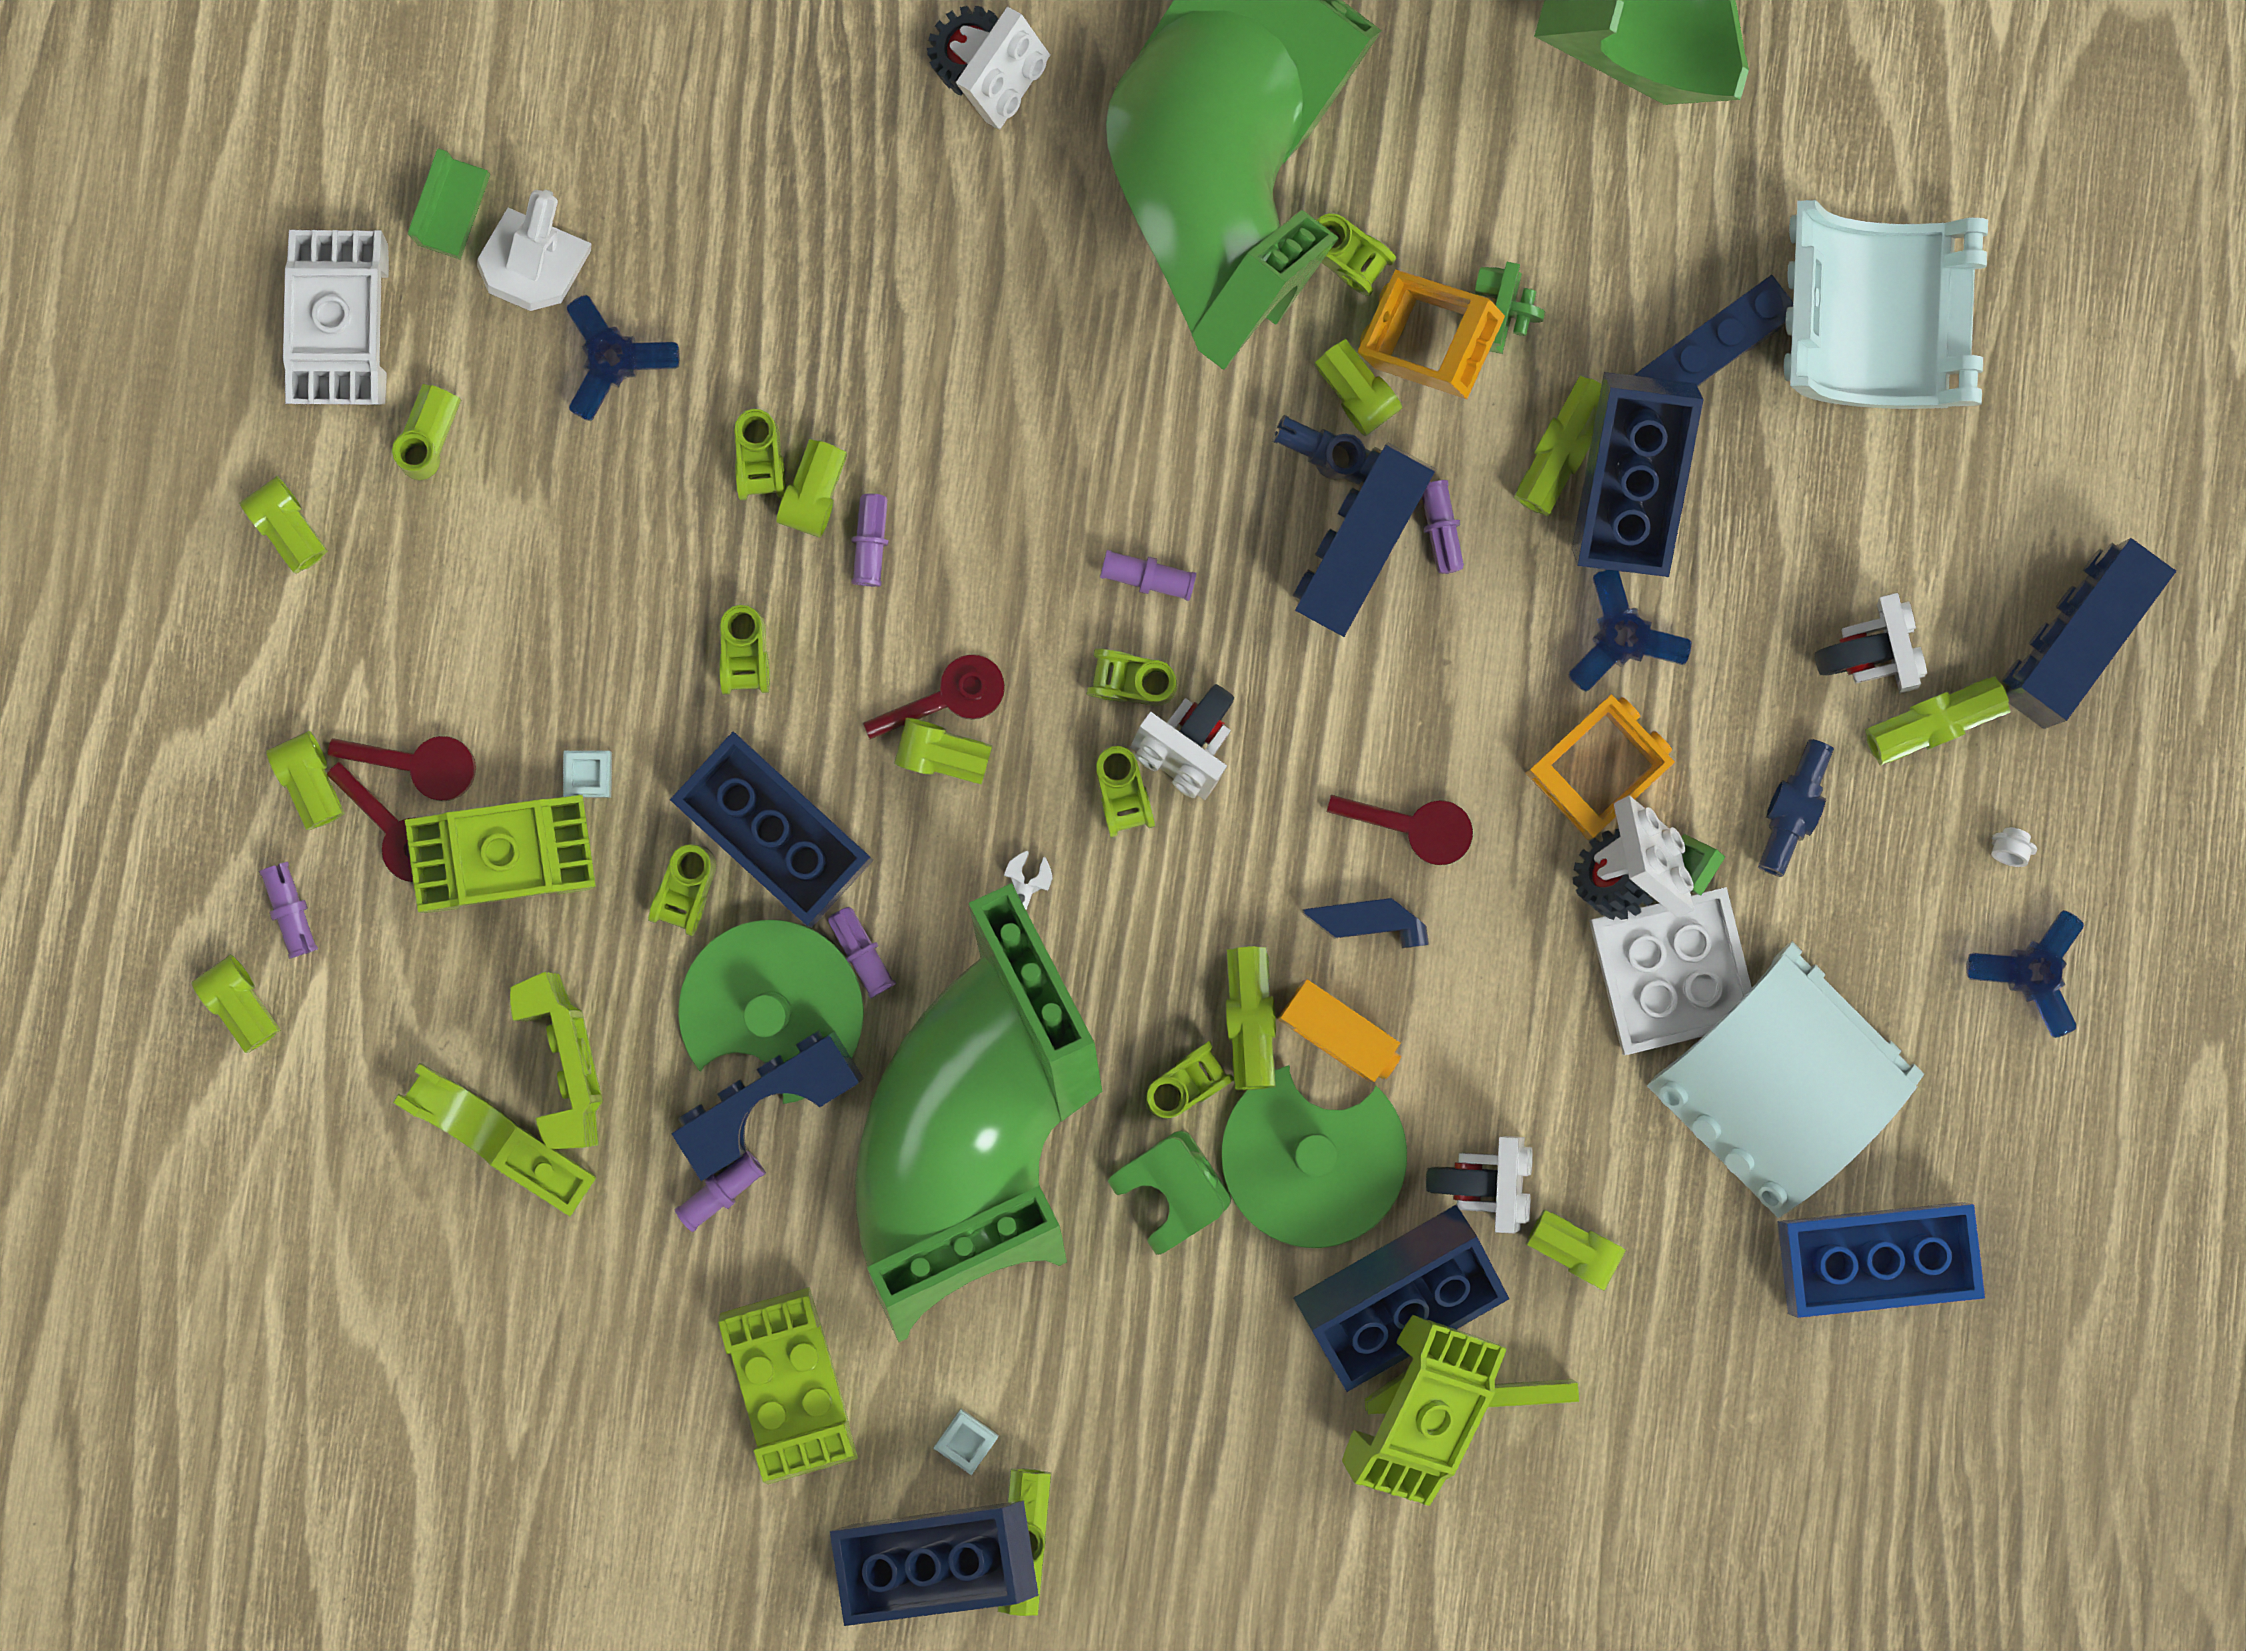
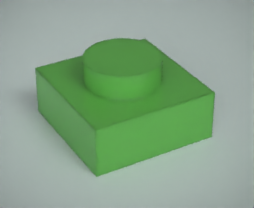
M1683 834L1682 839L1685 845V852L1682 853L1684 867L1689 872L1693 881L1694 888L1692 892L1701 896L1725 859V856L1717 849Z

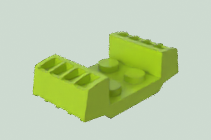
M583 795L446 812L405 820L417 910L420 913L460 909L459 906L549 893L560 895L586 891L596 887Z
M542 972L510 987L511 1014L513 1021L525 1022L551 1016L553 1025L546 1026L548 1042L552 1053H560L563 1071L557 1072L558 1085L562 1098H570L572 1109L536 1117L537 1127L547 1149L599 1145L596 1112L603 1099L583 1012L571 1004L560 974Z
M810 1287L721 1312L718 1324L726 1354L731 1353L748 1412L757 1445L753 1451L762 1481L769 1485L858 1459L842 1394Z
M1412 1315L1396 1343L1413 1360L1376 1436L1353 1430L1346 1446L1342 1463L1353 1482L1357 1485H1363L1377 1491H1383L1430 1506L1445 1480L1455 1475L1495 1394V1378L1507 1349L1489 1340Z

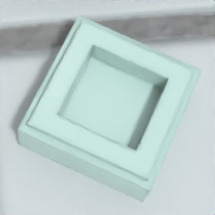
M564 751L563 797L583 795V798H611L612 752Z
M960 1409L934 1446V1449L972 1475L999 1435L966 1411Z

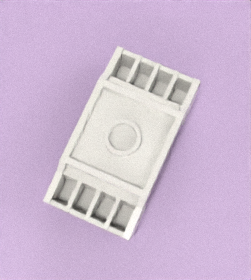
M289 230L284 295L283 362L285 368V404H385L387 373L380 367L381 278H388L389 257L388 243L381 230Z

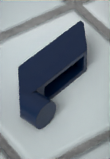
M1392 898L1303 909L1305 917L1334 939L1399 931L1401 948L1429 945L1427 926Z

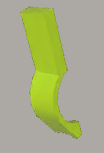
M419 1063L414 1072L419 1074V1077L406 1096L398 1094L393 1103L414 1117L421 1118L453 1136L481 1156L490 1166L571 1217L595 1181L596 1175L556 1149H547L542 1140L517 1125L485 1100L424 1064Z
M1407 1370L1364 1398L1365 1411H1367L1368 1415L1387 1413ZM1573 1379L1495 1384V1394L1488 1407L1579 1402L1578 1383Z

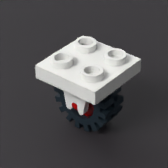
M968 6L960 7L961 15L958 17L953 10L946 14L950 20L946 25L940 20L936 23L935 28L938 30L939 35L930 33L928 41L933 47L927 48V55L931 59L929 63L949 89L951 88L954 93L960 96L964 93L985 122L1000 130L1006 120L1012 117L1018 110L1021 98L1033 80L1038 79L1043 73L1050 54L1019 12L1007 7L998 19L995 13L990 10L986 13L981 6H975L973 13Z
M1630 795L1615 802L1614 808L1619 829H1615V834L1609 830L1602 832L1603 841L1601 842L1594 837L1589 841L1593 848L1589 852L1582 849L1579 854L1584 859L1583 863L1575 862L1573 870L1579 875L1572 878L1573 884L1578 887L1575 890L1578 896L1601 915L1612 920L1615 919V916L1620 920L1628 919V911L1634 916L1641 913L1639 905L1642 902L1649 906L1654 901L1649 895L1678 918L1693 911L1694 907L1690 891L1693 890L1694 885L1689 872L1684 867L1682 853L1685 852V845L1678 831L1673 827L1668 828L1658 819L1651 808H1644Z

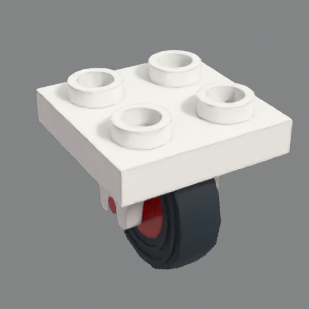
M1898 593L1879 598L1877 607L1880 619L1842 628L1843 638L1839 639V644L1828 646L1815 652V662L1820 675L1827 676L1847 672L1848 675H1853L1855 684L1895 675L1899 694L1918 689L1921 685L1920 678L1925 677V674H1927L1921 647L1912 649L1908 634L1916 629L1910 602L1901 603ZM1880 630L1884 631V633L1867 636L1868 633ZM1891 660L1892 664L1875 668V664Z
M1215 684L1199 704L1196 702L1192 703L1185 698L1167 723L1150 712L1140 725L1130 748L1136 751V759L1150 770L1158 771L1160 768L1174 778L1172 781L1173 785L1183 794L1191 798H1195L1198 795L1203 800H1206L1227 765L1215 758L1214 755L1231 731L1224 726L1225 723L1221 720L1232 705L1234 696L1223 687ZM1178 725L1182 726L1180 731L1176 730ZM1206 743L1208 747L1204 750L1202 746Z
M1503 1136L1499 1137L1498 1155L1459 1153V1162H1455L1454 1167L1427 1168L1426 1191L1434 1194L1453 1195V1200H1457V1206L1460 1210L1496 1212L1495 1232L1516 1233L1521 1230V1223L1526 1224L1530 1219L1531 1198L1530 1194L1522 1193L1523 1176L1531 1175L1532 1147H1524L1525 1137ZM1483 1164L1498 1165V1170L1482 1169ZM1481 1196L1497 1197L1496 1201H1481Z

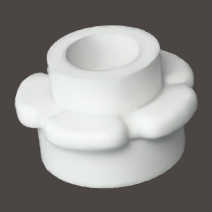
M2005 828L2003 832L1992 836L1994 847L1991 855L2003 864L2024 867L2028 865L2030 855L2036 854L2037 847L2035 844L2030 843L2031 836L2027 832L2017 828Z

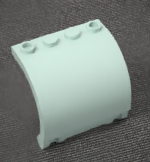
M1816 200L1797 201V215L1791 216L1789 224L1790 240L1792 243H1796L1795 261H1790L1788 265V285L1790 289H1794L1793 307H1788L1786 312V331L1788 335H1792L1791 353H1786L1784 358V376L1786 381H1790V386L1799 394L1814 400L1857 407L1928 409L1981 405L1982 389L1977 388L1978 373L1983 372V357L1972 355L1975 269L1987 267V252L1982 249L1983 237L1988 235V220L1984 218H1964L1946 223L1929 224L1874 223L1834 215L1826 211ZM1955 238H1964L1963 251L1954 252ZM1950 374H1959L1958 388L1949 389Z
M1793 941L1774 957L1771 966L1758 982L1707 1034L1683 1055L1659 1072L1647 1085L1662 1103L1777 1218H1780L1805 1201L1848 1165L1892 1120L1916 1090V1085L1924 1076V1073L1915 1064L1909 1065L1899 1055L1901 1050L1891 1040L1887 1042L1824 979L1825 973L1816 964L1811 967L1800 956L1802 950Z

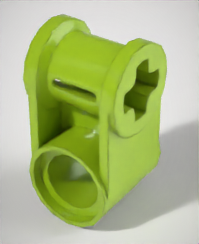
M1332 213L1320 216L1316 221L1326 228L1337 231L1341 238V245L1331 248L1321 263L1335 272L1355 291L1362 295L1370 296L1374 291L1372 284L1386 265H1393L1396 261V256L1384 244L1366 235L1344 217ZM1368 259H1372V262L1367 267V269L1364 272H1361L1362 267L1365 265Z
M761 409L747 410L738 417L734 429L739 500H747L748 495L776 493L778 497H783L786 491L784 461L781 455L778 425L769 413ZM754 421H764L769 426L767 438L757 444L748 442L745 437L748 425ZM758 477H769V478L752 479V478H758Z
M732 606L724 613L720 624V685L722 695H728L731 690L760 689L761 693H769L770 668L766 645L765 621L760 613L749 606ZM744 614L752 616L755 622L753 634L747 639H736L731 630L734 619ZM755 671L754 674L735 675L736 672Z
M1094 649L1093 656L1097 658L1093 685L1087 688L1086 695L1104 700L1128 701L1151 706L1165 705L1174 698L1177 691V679L1173 669L1167 663L1135 657L1134 655L1115 650ZM1114 666L1110 685H1108L1111 667ZM1161 672L1169 678V685L1164 693L1151 695L1144 690L1143 682L1150 673Z
M1112 746L1105 749L1099 755L1096 763V773L1102 793L1101 802L1110 838L1117 837L1118 831L1146 825L1148 828L1155 827L1146 787L1143 786L1135 755L1129 749L1122 746ZM1113 754L1124 756L1130 763L1129 775L1122 780H1112L1104 772V761ZM1134 808L1139 809L1136 813L1124 816L1117 815L1118 812Z
M689 844L681 846L674 851L663 881L652 902L648 921L656 923L658 920L685 929L686 935L693 936L695 934L716 872L715 856L709 849L704 846ZM692 852L699 854L704 861V870L695 879L687 877L682 870L684 857ZM669 905L685 910L686 914L669 908Z
M1210 1041L1175 1063V1067L1148 1086L1145 1093V1103L1148 1110L1154 1116L1161 1119L1176 1117L1199 1101L1203 1102L1234 1081L1232 1073L1226 1074L1212 1054L1211 1049L1213 1045ZM1199 1062L1202 1064L1206 1072L1211 1077V1081L1208 1079V1077L1205 1075V1073L1199 1066ZM1169 1084L1178 1091V1105L1171 1111L1159 1109L1154 1102V1093L1160 1085Z

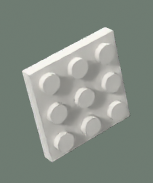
M1727 887L1704 892L1701 896L1698 894L1692 895L1694 910L1679 918L1659 903L1640 908L1642 912L1636 916L1628 911V919L1620 920L1616 916L1614 920L1606 916L1589 920L1622 1055H1629L1703 1037L1751 990L1752 987Z

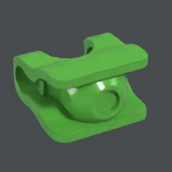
M1182 1130L1174 1132L1120 1168L1107 1181L1116 1195L1126 1194L1139 1186H1153L1166 1196L1169 1203L1167 1221L1159 1226L1147 1239L1148 1244L1156 1255L1167 1252L1217 1220L1231 1204L1230 1193L1193 1137L1188 1132Z

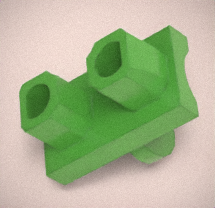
M1506 261L1505 269L1480 267L1475 288L1476 295L1497 299L1496 307L1505 315L1490 348V352L1503 354L1511 318L1516 319L1513 334L1519 336H1526L1529 322L1540 323L1544 320L1545 311L1534 306L1537 291L1524 288L1521 301L1516 302L1522 273L1519 272L1520 264Z

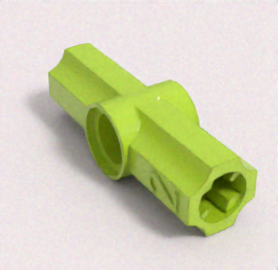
M1580 375L1557 418L1553 417L1534 451L1536 457L1530 468L1527 469L1513 497L1524 507L1548 516L1571 473L1575 475L1591 445V436L1593 434L1602 385L1596 380Z
M1994 676L1966 686L1964 689L1950 695L1948 692L1913 705L1909 707L1910 711L1865 729L1872 755L1876 758L1879 765H1883L1908 756L1912 752L1924 747L1928 750L1965 735V731L2010 713L2009 699L2003 685Z
M1248 946L1227 949L1230 999H1226V1018L1229 1041L1232 1040L1233 1045L1232 1062L1235 1089L1258 1090L1276 1087L1273 1038H1276V1016L1274 998L1270 996L1267 948Z
M1011 1468L1008 1502L1024 1500L1028 1531H1031L1038 1540V1545L1032 1551L1039 1595L1019 1604L999 1606L998 1612L1017 1616H1038L1051 1472Z

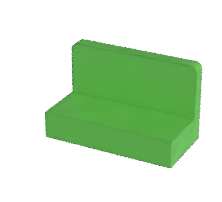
M440 148L437 149L408 230V235L417 246L461 260L491 175L488 170L455 160L448 151Z

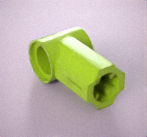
M1347 339L1331 347L1315 361L1314 366L1341 399V406L1345 414L1362 435L1367 436L1403 409L1400 400L1391 387L1380 376H1374Z
M422 384L404 431L397 437L392 448L393 459L404 474L411 479H428L438 470L441 460L440 452L460 406V397L439 387ZM415 446L427 448V457L423 462L417 465L406 463V454L411 448Z
M809 439L793 485H788L782 498L776 523L819 538L822 537L834 504L832 496L847 457L846 451L820 440Z
M278 476L239 502L252 524L263 536L267 535L285 563L295 574L309 569L328 552L301 514V505Z
M906 718L894 764L923 774L932 775L934 772L982 785L992 745L947 733L945 728L930 722Z
M307 731L266 751L268 761L276 778L284 788L287 787L306 830L310 831L329 824L345 814L325 771L327 762L323 751L312 732Z
M230 954L191 982L194 991L202 1003L214 1015H219L245 1053H250L262 1046L281 1031L253 991L255 985L250 975L233 955Z
M1543 1210L1531 1229L1525 1244L1568 1267V1272L1605 1291L1626 1249L1591 1230L1588 1233L1553 1212L1550 1213L1547 1210Z

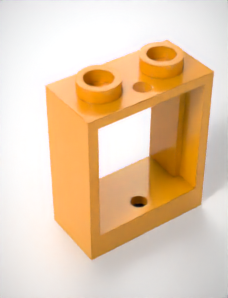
M1395 269L1390 282L1383 287L1380 293L1379 306L1371 323L1365 327L1361 334L1360 347L1357 353L1374 369L1468 399L1505 315L1488 298ZM1416 300L1464 315L1438 371L1391 356Z
M1612 694L1605 698L1525 772L1587 840L1594 838L1616 818L1615 802L1629 795L1635 800L1675 763L1668 755L1672 752V748L1666 740L1656 731L1648 734L1637 722L1641 716L1636 708L1624 697L1617 700ZM1606 715L1652 766L1597 815L1553 768L1552 764Z
M1308 979L1301 982L1277 1017V1020L1368 1082H1375L1378 1077L1387 1079L1402 1057L1395 1052L1401 1044L1399 1041Z

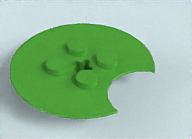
M758 920L744 923L722 933L699 953L684 979L680 993L678 1015L681 1035L686 1050L701 1072L705 1065L718 1056L735 1052L754 1055L765 1063L781 1055L784 1062L800 1053L796 1044L820 1030L823 1037L835 1031L852 1058L862 1032L864 1008L856 974L842 952L826 937L794 922ZM783 1093V1104L805 1099L799 1095Z
M1290 1065L1275 1070L1276 1087L1247 1090L1237 1102L1227 1121L1222 1141L1221 1158L1224 1178L1229 1193L1242 1214L1255 1227L1280 1242L1304 1248H1324L1354 1240L1365 1234L1383 1219L1391 1209L1402 1188L1407 1167V1144L1400 1118L1387 1096L1376 1085L1373 1092L1360 1104L1344 1110H1328L1308 1102L1301 1095L1291 1077Z

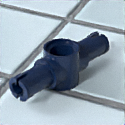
M1287 415L1282 416L1277 425L1279 431L1274 432L1272 442L1279 443L1307 456L1308 462L1316 465L1320 474L1328 479L1338 480L1344 478L1357 485L1361 482L1365 483L1367 476L1361 474L1360 471L1371 451L1365 448L1359 438L1347 433L1336 435L1325 429L1318 432L1290 419ZM1335 445L1341 446L1348 453L1349 463L1346 468L1337 466L1333 461L1332 450Z
M1809 739L1795 774L1789 775L1787 782L1782 780L1779 783L1766 814V818L1771 820L1769 828L1772 832L1758 865L1760 870L1777 877H1783L1797 842L1803 841L1805 834L1810 836L1815 830L1826 803V798L1821 796L1823 787L1820 784L1834 751L1832 746L1819 740Z

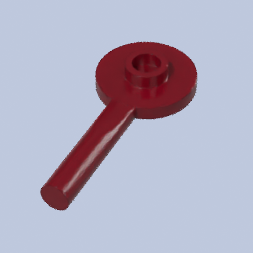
M980 655L961 656L952 661L944 670L940 682V691L863 722L869 740L904 726L906 718L919 720L945 708H948L952 713L964 719L975 720L984 718L993 713L1003 699L1005 690L1003 675L998 666L986 657Z
M437 736L426 740L415 750L414 754L335 738L331 739L328 747V755L331 757L409 771L412 782L417 790L424 796L437 801H450L462 796L471 787L476 774V763L470 749L461 741L448 736Z
M341 762L336 763L327 772V776L386 834L382 842V857L388 870L401 880L413 882L405 825L406 819L399 821Z
M1331 795L1326 811L1327 813L1408 834L1409 843L1414 853L1421 860L1432 865H1448L1458 861L1468 851L1473 838V827L1469 816L1461 807L1449 801L1429 802L1420 807L1413 816Z

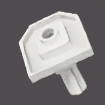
M534 190L531 193L526 215L507 208L477 260V267L488 293L529 311L562 303L591 252V243L552 227L558 201L550 190Z

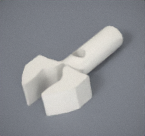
M1028 851L1019 854L1009 861L1004 876L1012 879L1015 890L1026 910L1032 894L1040 889L1048 891L1053 879L1048 861L1043 857L1038 876L1031 879L1028 884L1024 883L1025 877L1022 874V867L1026 863Z

